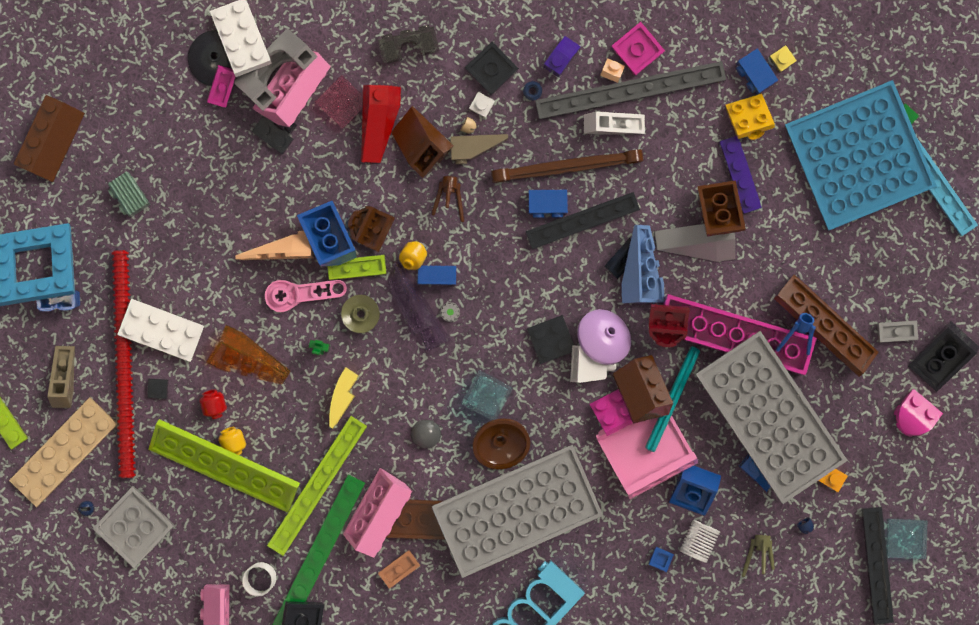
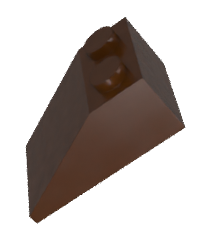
M736 180L697 186L698 202L707 237L746 231Z

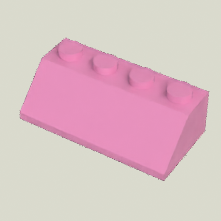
M314 52L318 57L305 70L295 62L282 64L267 86L277 98L264 111L256 104L253 109L278 125L290 127L331 66L318 52Z
M381 468L343 532L345 538L356 551L371 557H375L377 552L381 550L382 543L386 536L390 534L394 522L399 518L401 510L410 499L412 492L405 483Z
M206 584L204 589H201L200 595L201 601H204V608H201L200 619L203 620V625H229V585Z

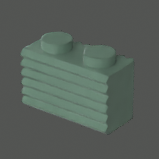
M126 171L108 183L110 187L108 192L114 200L118 199L121 204L118 207L124 215L128 214V216L133 217L151 205L129 172Z

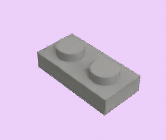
M917 320L877 323L879 342L918 340Z

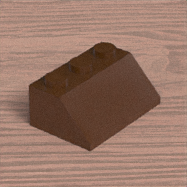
M652 355L636 358L613 373L614 380L633 424L669 415L673 401Z

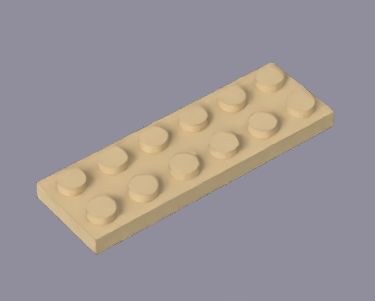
M90 397L9 481L29 501L38 507L118 423Z

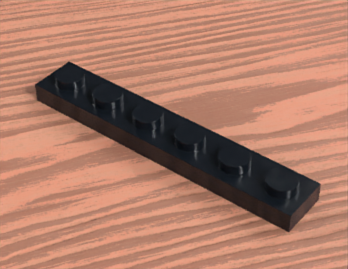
M634 192L530 229L526 231L531 248L535 249L639 211L640 208Z
M882 507L861 508L873 624L894 623Z

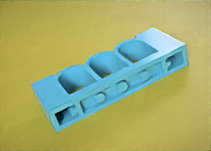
M551 560L548 563L544 561L538 567L540 571L538 576L540 578L533 579L526 587V598L521 597L513 600L508 607V618H498L491 625L502 623L518 625L511 614L513 608L521 603L530 605L546 620L543 625H556L585 592ZM543 583L550 586L565 600L550 617L530 598V591L536 584Z

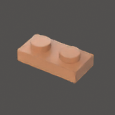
M408 550L378 572V574L390 589L417 569L420 564L411 551Z

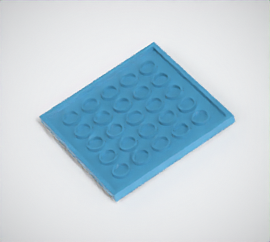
M893 80L785 124L828 231L937 187Z

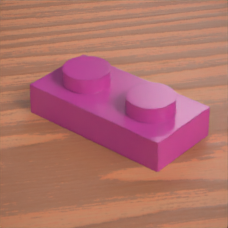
M218 65L207 103L226 108L235 80L233 69Z

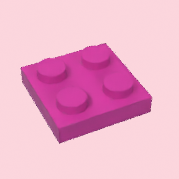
M642 22L638 23L611 46L635 76L665 52Z
M619 389L590 404L606 436L633 423Z

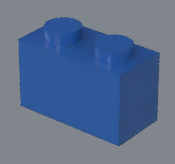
M758 48L736 63L738 66L736 70L741 77L744 76L748 81L746 85L751 93L755 92L758 95L778 81Z
M567 190L528 191L529 215H533V218H544V214H552V218H563V214L568 213Z

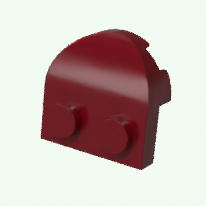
M657 304L650 305L649 334L657 345L674 347L686 338L690 308Z

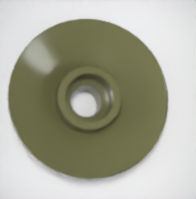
M355 295L344 303L341 317L344 325L349 330L356 333H365L377 325L380 311L377 303L369 296ZM360 310L364 311L365 313L364 317L359 318L357 316V313Z

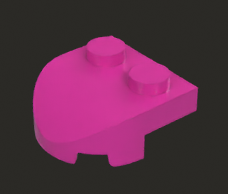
M912 389L894 412L897 428L909 437L921 436L930 431L943 414L915 389Z

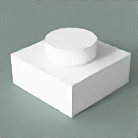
M478 92L469 109L486 118L495 101Z

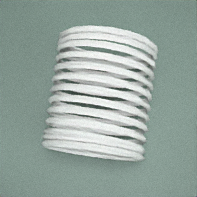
M692 520V526H689L690 529H688L689 532L686 535L687 538H684L686 541H683L684 543L679 551L707 563V558L709 557L702 553L709 556L710 554L703 550L710 553L712 551L704 547L711 550L713 548L705 544L714 547L713 544H716L714 541H717L715 538H718L716 535H720V531Z
M264 562L252 565L246 570L242 578L245 591L253 596L267 594L275 585L276 572L272 566ZM260 567L269 573L271 577L269 589L258 591L250 586L248 574L252 568Z

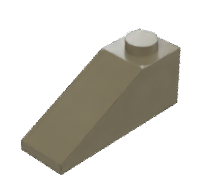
M508 134L451 137V143L454 145L451 149L452 162L456 161V165L467 164V161H471L507 141Z
M55 346L48 390V399L52 408H71L74 392L75 346Z

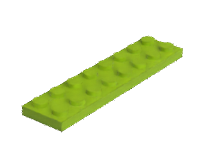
M160 419L155 425L148 450L287 513L289 512L299 488V482Z

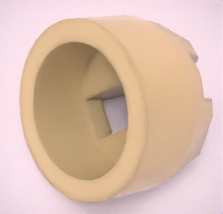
M466 117L461 131L470 134L475 131L474 129L477 126L473 119Z

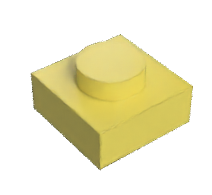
M786 45L770 56V59L780 72L797 61Z

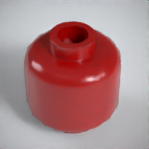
M216 389L204 392L199 399L203 415L211 417V419L222 417V413L227 409L224 395L221 392H217Z

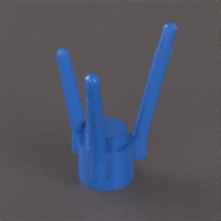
M807 313L800 314L797 322H795L792 329L776 348V351L779 352L794 332L798 331L802 334L809 332L806 355H810L813 333L816 329L813 326L814 318Z

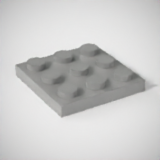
M132 486L92 529L133 568H136L175 525L139 490Z

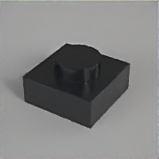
M149 378L147 398L167 399L169 380Z

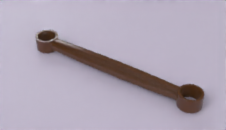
M636 149L623 153L545 162L512 169H497L491 171L492 183H499L513 179L585 171L624 163L643 162L644 158L642 149Z

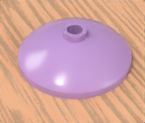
M602 309L593 310L587 313L578 325L577 336L579 344L584 353L595 362L611 365L620 362L627 356L631 347V335L625 322L615 313Z

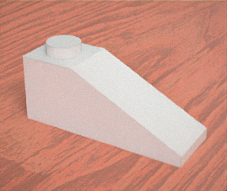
M609 112L584 114V134H645V115Z

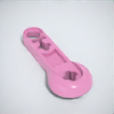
M277 280L267 287L265 301L270 309L276 312H285L301 302L342 297L345 295L347 287L341 280L301 285L286 280ZM337 283L342 284L344 287L341 294H335L332 290L333 286ZM326 284H330L331 296H327L328 292H323L320 297L314 293L317 286H320L321 289H327ZM279 291H283V294L286 293V297L283 298L282 302L279 299L276 300L275 297L279 294Z

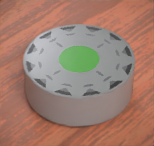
M449 302L442 306L441 316L444 320L453 322L458 319L460 309L455 303Z

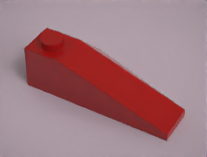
M363 85L361 162L381 163L400 108L401 87Z

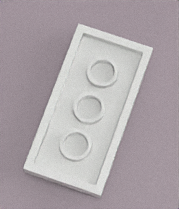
M238 0L210 11L235 77L272 64L247 0Z
M131 299L117 335L191 362L204 326Z

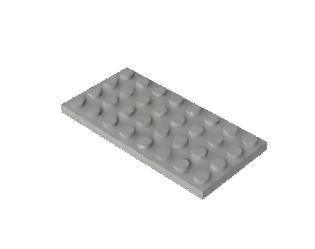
M761 331L695 374L782 504L848 461Z
M573 445L431 506L462 578L603 516Z

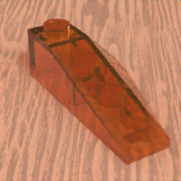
M225 325L206 363L226 372H230L231 368L242 370L241 375L243 376L255 373L258 374V378L278 384H283L290 374L288 368L247 335L228 325Z

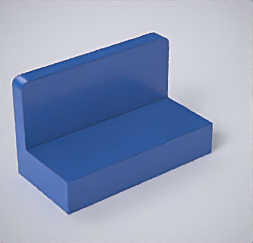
M422 265L418 269L417 284L456 285V266Z

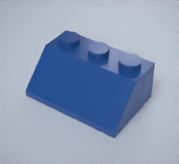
M333 201L297 215L320 267L341 265L357 258L356 250Z

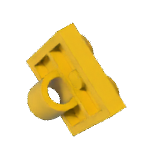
M762 94L726 104V111L738 139L748 136L750 140H755L762 137L766 130L775 128V123Z

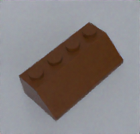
M45 95L14 165L54 182L85 113Z

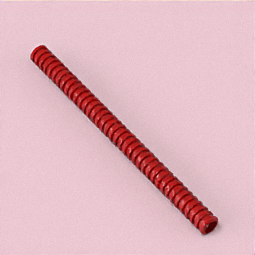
M120 250L112 252V255H114V258H112V261H114V264H112V267H114L112 279H114L113 285H115V288H113V291H115V294H113V297H115V300H113L115 312L113 314L116 316L114 318V321H116V324H114V327H116V330H114L116 342L114 344L116 345L115 351H117V354H115V357H117V360H115V363H117V366H115L117 378L115 379L118 381V384H116V387H118V390H116V393H118V396H116L118 408L116 410L119 413L117 414V417H119V420H117V423H119V426H117V429H119L117 441H119L118 447H120V450H118V453H120V456H118V459H120V462H118L120 474L118 476L120 478H133L136 476V473H134L136 468L134 467L135 461H133V458H135V455H133V452H135V449H133V446H135L133 434L135 432L132 429L134 428V425H132V422H134V419H132V416H134L132 404L134 402L132 401L133 395H131V392H133V389H131V386H133V383H131V380H133L131 368L133 367L130 365V362H132V359H130V356H132L130 344L132 342L127 338L117 335L130 299H128L130 293H128L130 290L128 287L130 284L128 273L130 271L127 269L129 267L127 263L129 261L127 257L129 252Z

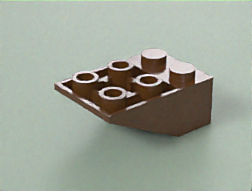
M413 106L391 131L408 164L422 178L431 173L454 146Z

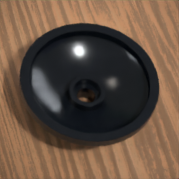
M217 30L207 31L199 35L191 44L188 52L190 71L198 81L207 86H212L218 65L232 69ZM217 53L218 58L212 59V54Z

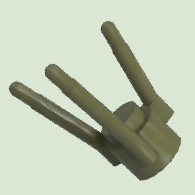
M755 535V539H751V546L743 568L742 577L746 576L755 546L756 550L762 551V574L766 573V551L769 553L771 569H775L771 536Z

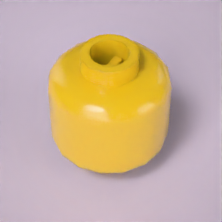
M408 242L402 249L399 260L404 268L417 270L424 263L427 251L420 242Z
M229 427L221 431V435L218 438L220 446L237 455L242 454V450L246 447L242 431L235 427Z

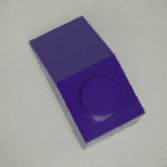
M565 36L544 63V68L560 78L581 46Z

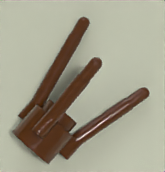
M443 176L442 182H439V190L431 214L434 216L442 191L446 193L445 207L449 208L450 194L455 193L456 190L460 221L463 223L464 214L460 183H457V177Z

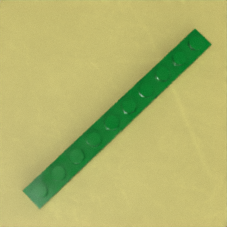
M348 474L272 625H282L285 601L306 602L365 482Z

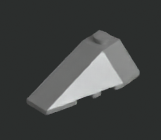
M704 224L655 231L658 251L715 262L735 259V233L707 237Z

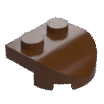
M365 206V208L359 211L356 210L348 222L351 238L363 246L379 252L395 217L371 206Z

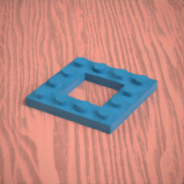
M69 223L0 234V306L75 294L72 235ZM51 247L53 277L17 282L15 253Z

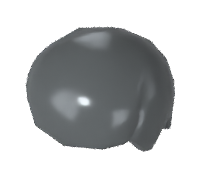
M420 420L411 428L410 437L412 442L419 448L427 449L434 447L440 441L441 430L439 425L432 420Z

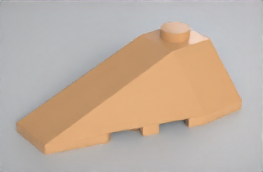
M298 231L296 235H290L236 255V260L314 258V252L304 231Z

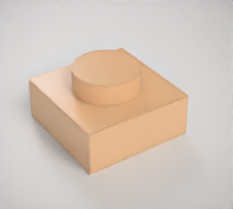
M607 58L600 76L618 83L625 65Z

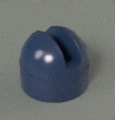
M83 501L78 507L79 513L82 516L92 515L95 509L94 504L90 503V501ZM81 507H90L91 510L82 511Z
M810 517L797 523V527L804 534L811 533L814 530V524Z

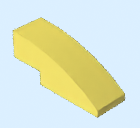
M347 367L342 372L334 389L329 415V426L331 428L336 426L355 397L349 391L359 375Z

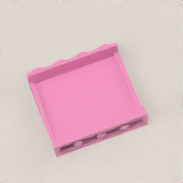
M672 415L655 452L648 451L645 446L658 418L632 423L609 436H606L603 429L596 435L597 441L629 499L642 494L698 463L695 453L692 452Z

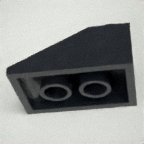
M950 321L908 366L937 392L977 354L979 346Z

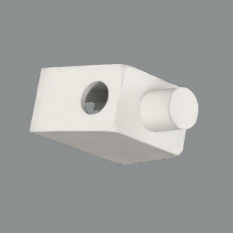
M572 345L570 382L581 383L603 380L607 377V371L614 372L616 370V364L605 365L595 362L584 353L581 346Z

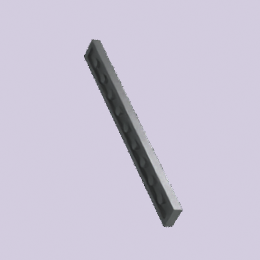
M720 61L535 100L539 120L722 82L726 81L723 62Z

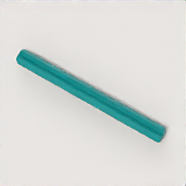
M690 347L669 393L673 401L669 415L658 417L645 448L650 452L656 451L699 356L700 350L696 347Z

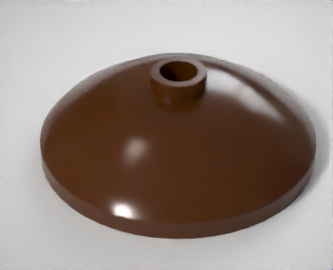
M505 418L495 419L478 429L473 438V452L476 459L488 468H511L519 464L528 454L530 437L526 428L519 422Z

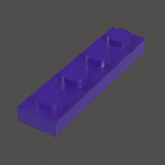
M737 136L720 141L719 143L732 181L736 180L742 213L745 214L761 209L762 206L740 140Z

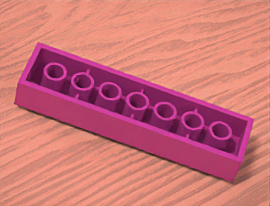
M669 294L665 296L663 305L690 308L688 333L684 341L727 353L761 331L787 371L806 375L817 338L813 337L810 355H806L808 335L794 332L781 350L777 352L776 348L790 330Z

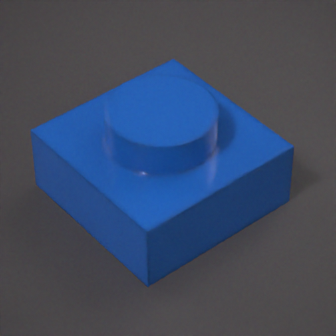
M655 546L648 564L667 572L674 554Z

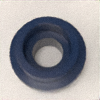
M528 82L523 88V94L526 99L535 101L542 95V87L537 82ZM530 88L536 89L534 95L529 93Z

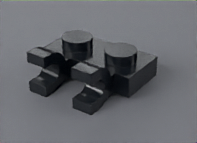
M262 116L251 132L275 150L284 154L294 140L290 135L297 127V124L293 123L290 127L285 126L282 131L274 125L273 121Z

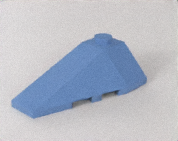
M634 225L622 280V303H664L663 277L659 278L657 267L660 265L659 261L655 260L654 257L655 245L651 228L648 225Z

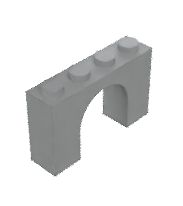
M288 28L266 49L272 64L243 74L234 81V84L262 111L277 98L267 88V81L277 67L286 62H295L305 70L318 57L307 44Z

